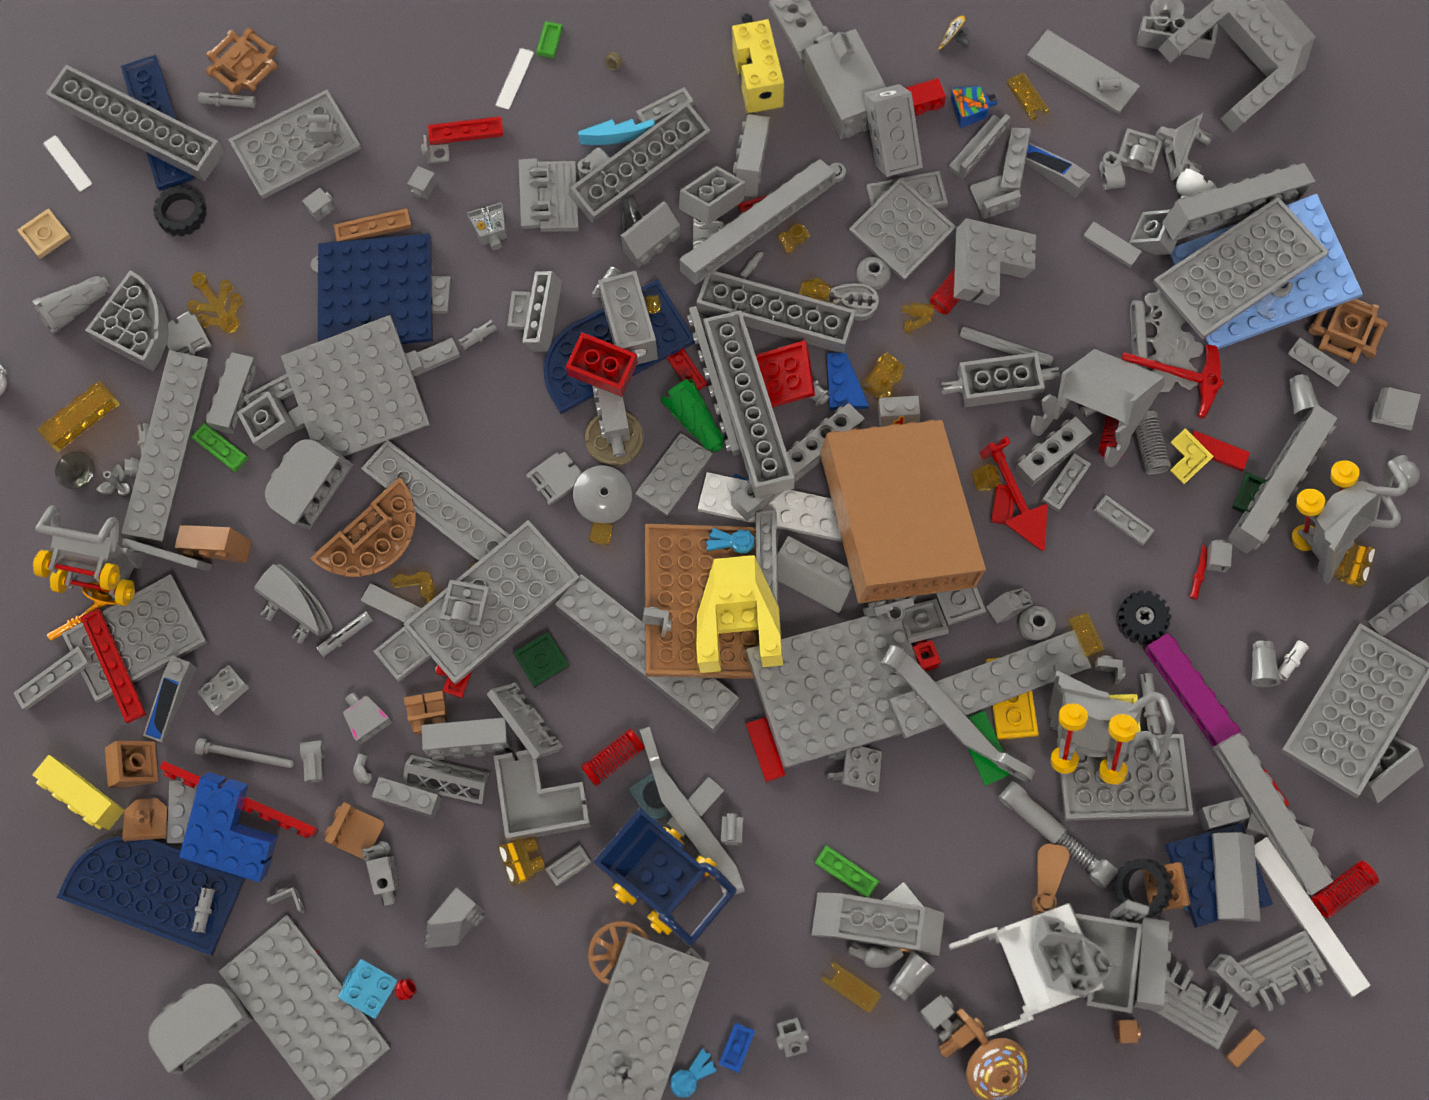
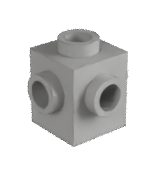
M798 1018L777 1024L780 1036L776 1037L779 1050L784 1049L786 1058L807 1052L805 1042L809 1041L806 1029H801Z

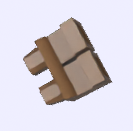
M443 691L426 693L424 696L421 694L404 697L408 715L407 719L415 735L422 734V725H425V723H445V720L448 719L446 695Z

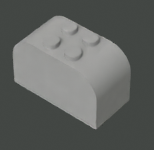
M301 440L293 445L290 451L283 456L282 463L273 471L265 489L266 502L270 508L294 525L310 530L354 464L331 448L316 441Z
M203 984L195 989H189L182 995L181 1000L177 1003L172 1002L163 1009L164 1012L151 1024L149 1042L168 1073L183 1074L254 1019L233 990L215 984Z

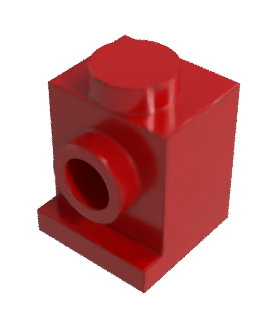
M921 640L916 642L912 649L920 667L925 672L940 667L941 660L933 641ZM927 654L929 658L923 659L921 655Z

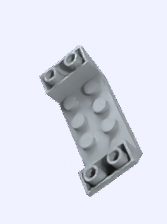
M817 893L811 936L829 939L835 937L918 951L917 953L939 956L944 913L922 906L848 894Z

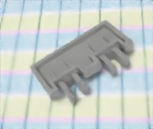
M575 161L538 162V167L529 169V175L547 178H532L529 181V185L547 188H539V201L531 202L530 208L548 211L532 212L530 214L531 219L540 220L541 232L578 231L577 204L569 196L570 187L576 183Z
M516 683L491 689L487 693L490 700L535 760L557 753L563 748L555 736H548L547 733L550 729L548 726H541L544 720L531 704L525 705V695L517 694L521 689Z
M1305 930L1238 963L1260 985L1256 993L1265 1009L1269 1012L1273 1010V1005L1265 989L1269 988L1276 1002L1282 1006L1285 1004V999L1281 992L1298 985L1293 975L1296 976L1303 990L1308 993L1311 991V986L1303 971L1307 969L1313 982L1317 987L1323 985V981L1319 974L1327 970ZM1255 994L1249 1001H1246L1249 1008L1260 1004Z
M1176 962L1170 972L1169 983L1165 984V992H1168L1167 1005H1164L1160 1012H1153L1218 1050L1238 1012L1236 1009L1228 1006L1233 995L1228 992L1224 995L1219 1008L1213 1006L1220 992V987L1215 985L1206 1002H1203L1207 992L1189 983L1194 971L1190 969L1186 971L1180 985L1173 982L1182 964Z

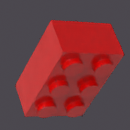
M581 332L565 368L568 376L622 397L637 366L638 359L637 354Z

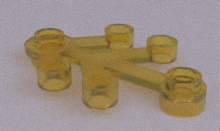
M202 272L194 273L191 276V283L195 288L201 289L211 304L191 300L187 304L190 312L205 311L218 313L220 318L201 314L197 319L202 327L215 325L220 326L224 332H234L239 326L236 312L238 306L243 302L241 296L237 293L230 296L231 304L227 314L224 307L228 292H231L233 289L229 280L221 281V289L217 300L207 286L208 280ZM235 298H239L237 302H233Z

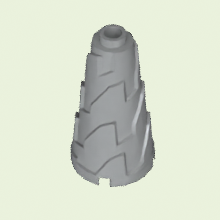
M94 276L58 292L56 291L41 298L38 297L32 301V304L35 305L34 309L45 326H50L51 330L49 331L54 335L60 332V329L74 320L75 317L88 309L90 305L105 296L110 285L105 277Z

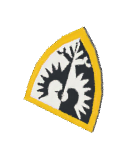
M959 16L951 22L938 51L946 47L953 38L966 47L969 45L970 40L964 37L969 33V29L967 27L961 29L966 23L965 16Z

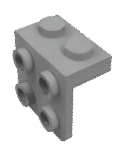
M1003 175L976 183L970 187V192L983 219L1013 210L1019 206L1021 199L1019 190L1001 192Z

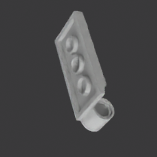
M809 0L769 1L772 13L801 62L804 61L806 47L835 36L832 32H829L827 26H823ZM791 8H795L798 11L796 13H791L788 10ZM799 22H803L806 25L804 27H798L796 24Z

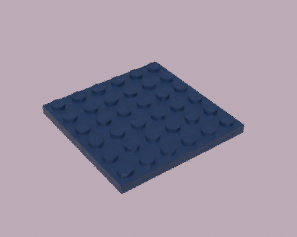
M430 234L318 243V342L391 315L402 344L433 341L432 240Z

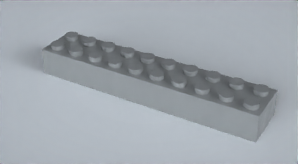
M65 65L46 92L47 97L55 106L203 181H206L225 153L217 140L68 65Z
M742 311L703 319L706 340L755 498L794 489L795 477Z
M170 350L168 352L121 532L123 539L164 548L209 371V360L207 358Z
M581 574L579 576L580 579L555 604L557 611L714 734L737 707L739 697L715 678L646 677L645 624Z

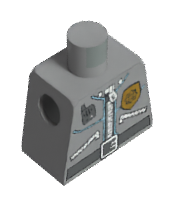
M502 203L467 212L470 224L481 244H490L492 250L502 248L501 240L507 238Z

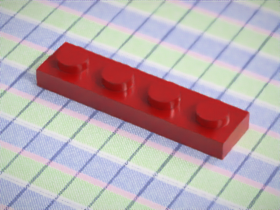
M501 116L428 125L430 145L504 136Z

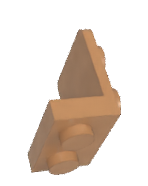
M343 802L342 806H339L334 814L335 820L332 826L330 825L325 832V842L364 859L367 856H362V849L375 846L385 824L382 820L361 812Z

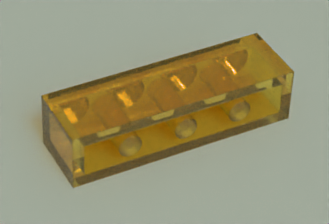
M99 381L91 385L81 396L74 398L68 406L60 409L50 420L43 422L37 430L56 452H59L120 403Z

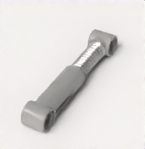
M1011 781L998 796L999 800L1007 808L1019 814L1052 844L1058 843L1057 845L1067 848L1070 856L1073 855L1072 858L1075 857V861L1078 860V863H1082L1081 866L1084 865V868L1090 872L1089 878L1099 887L1106 889L1115 878V875L1119 873L1110 862L1093 857L1094 854L1091 855V852H1087L1088 849L1085 850L1082 844L1079 845L1076 839L1073 840L1070 834L1067 835V828L1029 797L1027 792L1016 782Z

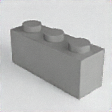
M1301 337L1288 353L1337 387H1339L1350 372L1348 368Z
M381 777L378 778L372 797L378 802L434 819L442 800L437 794Z

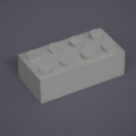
M504 718L422 725V749L432 760H444L446 756L460 759L465 758V755L473 754L475 757H482L486 753L494 752L495 755L506 754V751H512L511 729Z

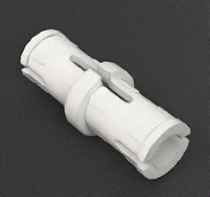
M1297 641L1291 652L1285 655L1284 662L1278 669L1280 679L1287 681L1295 667L1300 665L1301 658L1309 649L1307 644Z

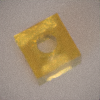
M986 464L972 472L976 489L979 491L987 492L1001 485L998 469L995 465Z

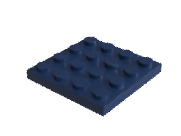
M1242 823L1164 845L1171 864L1181 862L1183 865L1190 905L1187 908L1195 928L1220 921L1218 920L1212 834L1233 832L1246 834ZM1256 861L1259 908L1261 909L1273 905V902Z

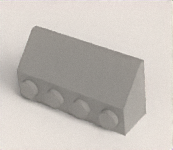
M789 536L787 537L778 553V582L839 614L854 589L850 569Z

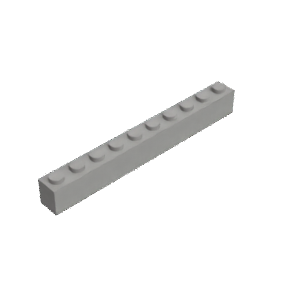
M821 159L810 164L807 169L796 174L793 179L783 183L779 189L769 193L765 199L755 203L751 209L741 213L737 219L727 223L723 229L713 233L709 239L698 244L689 253L684 254L679 259L680 272L695 285L832 187L835 184L836 171Z

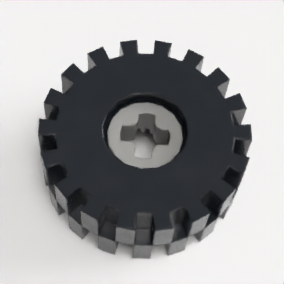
M1144 590L1139 591L1137 594L1134 592L1129 597L1127 596L1120 605L1116 615L1118 617L1116 623L1117 625L1120 624V633L1124 631L1126 639L1128 637L1132 638L1131 642L1133 643L1140 641V645H1144L1146 642L1151 644L1154 640L1161 638L1170 626L1169 621L1171 620V614H1168L1170 607L1165 606V599L1161 601L1158 599L1160 597L1159 594L1156 593L1153 596L1152 591L1144 593ZM1140 613H1142V614L1147 613V614H1148L1147 619H1148L1149 621H1147L1146 619H1144V620L1142 621V620L1140 619V617H1141V614H1140Z

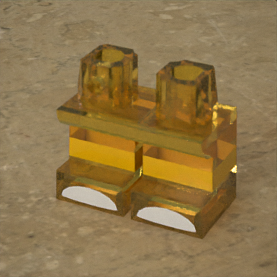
M1354 542V546L1346 552L1335 572L1338 575L1337 580L1357 588L1365 585L1377 548L1371 546L1366 548Z
M520 838L515 842L497 846L510 884L513 887L536 877V873L546 868L542 857L530 859L529 853L539 850L535 838L524 841Z

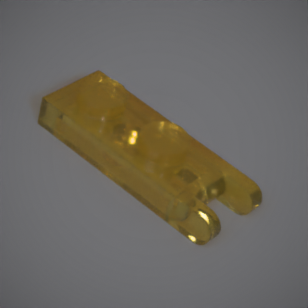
M1024 72L1007 80L1008 87L1032 121L1036 119L1034 112L1040 109L1044 114L1049 113L1048 107Z
M832 962L830 966L837 970L831 981L824 976L821 981L870 1014L881 994Z

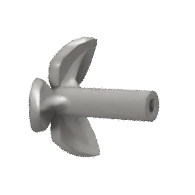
M119 464L114 467L112 473L110 471L103 473L104 478L108 482L100 484L96 489L99 493L105 495L112 494L116 488L121 496L128 495L131 492V486L128 483H121L126 478V475H124V469Z

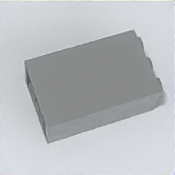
M856 29L845 32L855 50L849 62L839 65L831 47L832 38L806 47L804 54V70L839 139L850 138L855 133L869 130L864 93L886 87Z

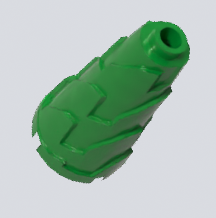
M690 378L689 381L688 379L682 381L668 391L670 395L668 399L664 395L660 402L697 438L706 450L717 453L724 447V437L714 423V419L693 379Z

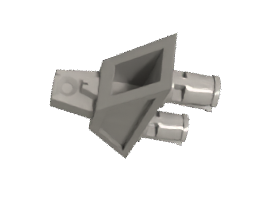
M1203 113L1181 125L1176 130L1162 126L1156 133L1155 137L1166 145L1164 151L1171 181L1177 178L1183 169H1190L1197 173L1200 172L1198 169L1201 168V165L1188 160L1187 156L1194 138L1207 146L1211 141L1210 138L1213 136L1199 128Z

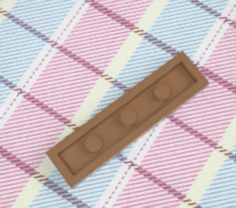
M408 208L334 224L337 242L361 240L412 228Z

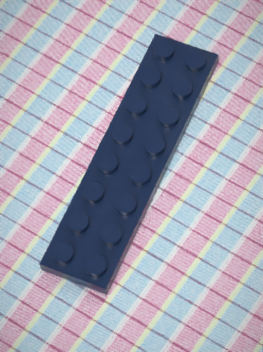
M156 55L121 66L130 97L176 119ZM147 153L156 187L159 191L195 180L193 175Z

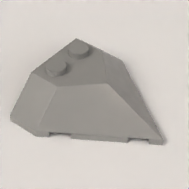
M1041 915L1038 918L1033 951L1047 988L1068 995L1086 997L1122 964L1116 958L1112 961L1104 954L1105 951L1077 931L1074 933L1064 927L1065 923L1060 919Z

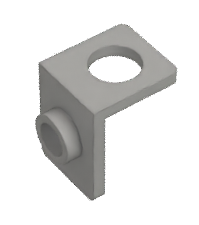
M423 135L424 144H421L422 155H426L428 164L449 162L448 144L430 146L427 136ZM437 150L445 151V155L441 158L435 157L434 154Z
M294 887L279 889L275 892L276 895L267 898V902L274 904L293 896L297 910L301 913L306 912L299 891Z

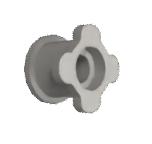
M818 380L814 382L815 396L810 397L816 402V406L819 404L824 405L830 398L828 396L829 391H825L820 386Z

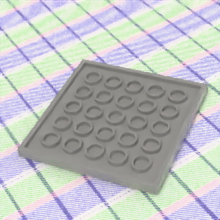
M391 315L281 356L310 440L331 448L344 458L431 425Z

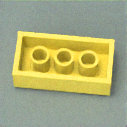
M48 755L32 774L38 779L36 783L39 786L49 790L53 797L60 802L63 801L71 811L84 817L83 820L99 830L102 827L110 830L124 813L125 809L64 762L51 755Z

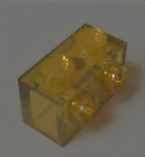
M886 353L879 358L860 387L878 401L879 398H888L894 390L892 387L895 382L898 383L904 376L902 372L906 366L889 353Z

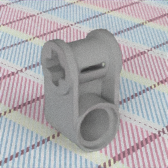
M600 147L594 149L588 156L579 161L578 174L580 180L610 158Z
M1107 152L1104 154L1103 161L1099 165L1103 189L1124 188L1125 175L1122 170L1120 157L1115 152Z

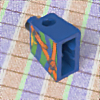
M981 86L952 88L950 99L960 128L986 119L989 107L997 105L996 95L985 96Z

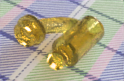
M920 303L903 305L902 313H909V316L922 317L913 323L911 319L909 321L905 320L904 332L910 334L911 330L927 324L933 317L934 305Z

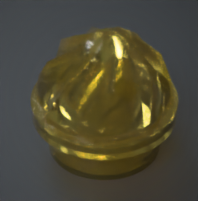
M659 295L644 297L647 311L651 314L657 313L662 303Z

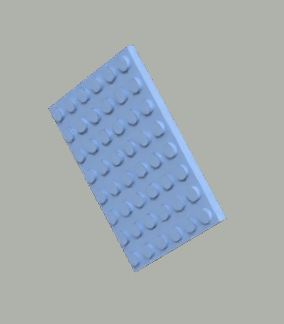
M1317 194L1286 206L1329 251L1328 256L1280 287L1286 288L1290 282L1293 283V288L1287 296L1279 298L1270 294L1207 336L1205 339L1208 345H1216L1218 349L1362 297L1363 293ZM1235 225L1174 247L1172 254H1169L1174 266Z

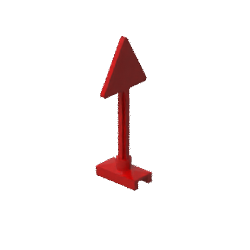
M1006 436L997 444L989 443L980 452L982 460L993 457L1021 513L1005 521L1004 524L1040 551L1045 550L1048 505L1044 504L1032 510L1028 509L1005 460L1006 457L1003 449L1010 444L1008 436Z

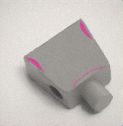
M353 692L345 698L350 707L344 710L343 714L354 739L359 745L393 723L368 696L359 699L356 693Z

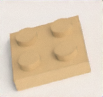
M49 208L18 229V232L39 259L71 238Z

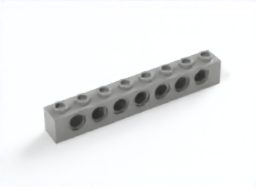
M849 403L844 407H839L832 417L825 418L818 428L810 430L803 440L796 441L791 446L787 455L795 477L794 483L822 461L820 451L825 440L822 436L832 431L842 432L854 428L860 430L864 427L865 418ZM837 424H842L844 427H839ZM808 447H814L815 450H809ZM793 459H800L801 461L795 462ZM748 480L744 487L737 488L732 493L731 506L748 521L756 515V512L762 510L783 492L758 498L750 497L748 495L754 493L750 480Z

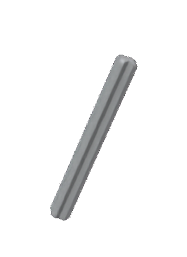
M965 326L960 333L962 338L1012 355L1037 352L1039 363L1048 367L1053 362L1052 355Z

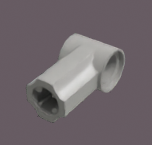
M323 741L302 742L300 744V755L304 763V782L317 783L324 781L322 759L325 757V748Z

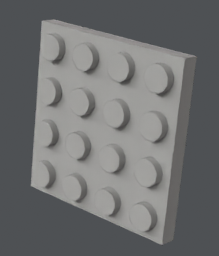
M900 177L849 228L848 232L876 257L883 260L898 277L905 281L956 230V226Z

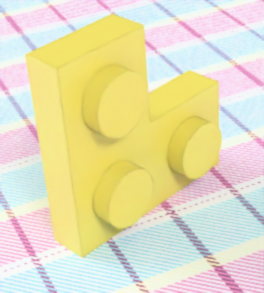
M1186 428L1170 442L1183 456L1170 472L1183 485L1214 457Z

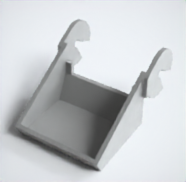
M1094 349L1062 373L1058 398L1049 394L1041 400L1044 415L1043 417L1033 415L1031 432L1037 436L1042 435L1053 419L1058 420L1070 400L1119 420L1118 429L1115 431L1118 444L1116 448L1107 447L1104 458L1105 465L1112 468L1119 462L1127 450L1131 435L1165 385L1164 376Z

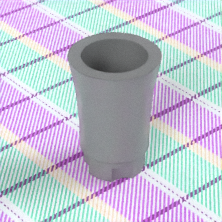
M1303 374L1294 376L1289 380L1294 418L1297 420H1301L1316 405L1320 406L1308 375Z
M1264 640L1257 641L1253 644L1251 685L1256 687L1277 686L1281 683L1277 668L1274 643Z
M911 951L903 967L893 979L895 982L890 985L889 989L906 1001L935 969L919 955Z

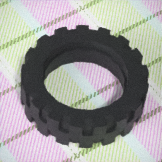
M177 185L175 188L169 187L166 192H161L160 197L155 200L156 205L153 206L155 213L153 214L160 227L166 233L169 232L173 236L190 235L205 222L204 217L207 215L206 205L197 191L191 190L188 186L181 187V185ZM186 199L194 203V211L187 220L171 222L166 219V211L173 202Z
M1133 859L1124 863L1125 866L1118 869L1119 873L1114 878L1116 883L1113 889L1116 891L1115 898L1117 902L1121 904L1127 900L1135 902L1130 895L1129 881L1137 870L1144 869L1153 874L1158 884V893L1155 900L1150 905H1146L1149 907L1146 916H1154L1163 912L1162 910L1169 906V900H1172L1173 894L1171 892L1174 888L1173 883L1170 881L1172 879L1171 875L1166 872L1167 869L1163 865H1159V862L1150 859Z

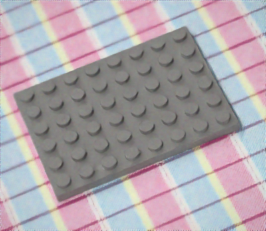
M896 610L890 611L892 618L896 616ZM882 614L877 616L868 615L781 639L783 652L782 666L763 667L760 645L745 650L784 769L902 734L888 700L913 691V689L898 673L887 671L881 666V662L891 645L901 648L917 662L912 645L907 640L902 620L899 622H888L883 618Z

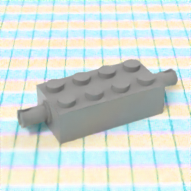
M1037 352L968 361L959 364L957 371L958 381L942 382L941 389L943 390V395L960 392L964 408L1040 398L1045 389L1043 381L1060 379V372H1057L1059 371L1058 367L1041 369Z
M592 385L602 439L606 438L607 444L612 445L613 457H622L626 455L623 441L630 440L623 396L620 397Z

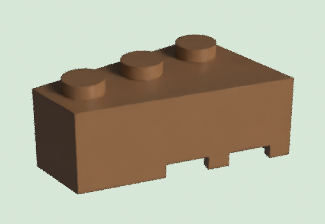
M180 525L174 548L181 551V554L186 557L200 556L247 563L252 541L230 527Z

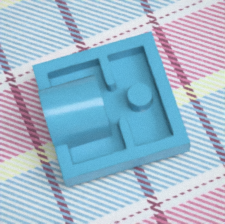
M360 958L355 968L346 976L343 988L337 997L376 1019L398 980Z

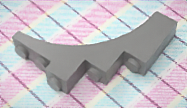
M1429 576L1368 621L1379 635L1385 636L1429 603Z

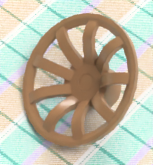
M624 921L612 922L600 928L592 938L588 951L589 964L595 976L607 985L610 983V980L605 978V976L613 966H616L628 932L632 933L635 930L642 938L649 940L647 934L637 925ZM615 927H628L623 940L619 941ZM609 929L613 939L611 945L599 938ZM598 943L608 949L607 953L593 956L595 944ZM608 959L610 962L600 973L594 961Z

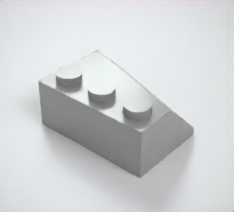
M456 887L428 921L426 930L428 934L425 938L427 941L424 946L428 949L458 945L474 925L478 926L481 923L485 911Z

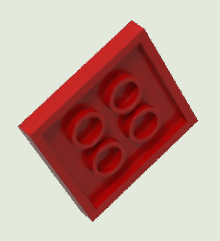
M805 340L756 355L772 408L815 396L808 343Z

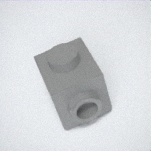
M645 607L642 623L662 626L661 637L665 638L666 631L670 632L672 619H668L669 611H664L657 607Z
M1100 656L1094 662V671L1114 673V684H1119L1125 678L1126 668L1122 667L1123 660L1113 659L1112 656Z

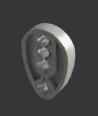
M852 283L840 285L826 291L823 301L856 310L855 320L863 321L871 318L876 313L879 298L871 286ZM831 296L834 297L833 303L829 302ZM849 298H852V299H853V303H852V304H849V302H848ZM858 299H862L863 303L861 306L858 305ZM868 300H872L871 306H868Z

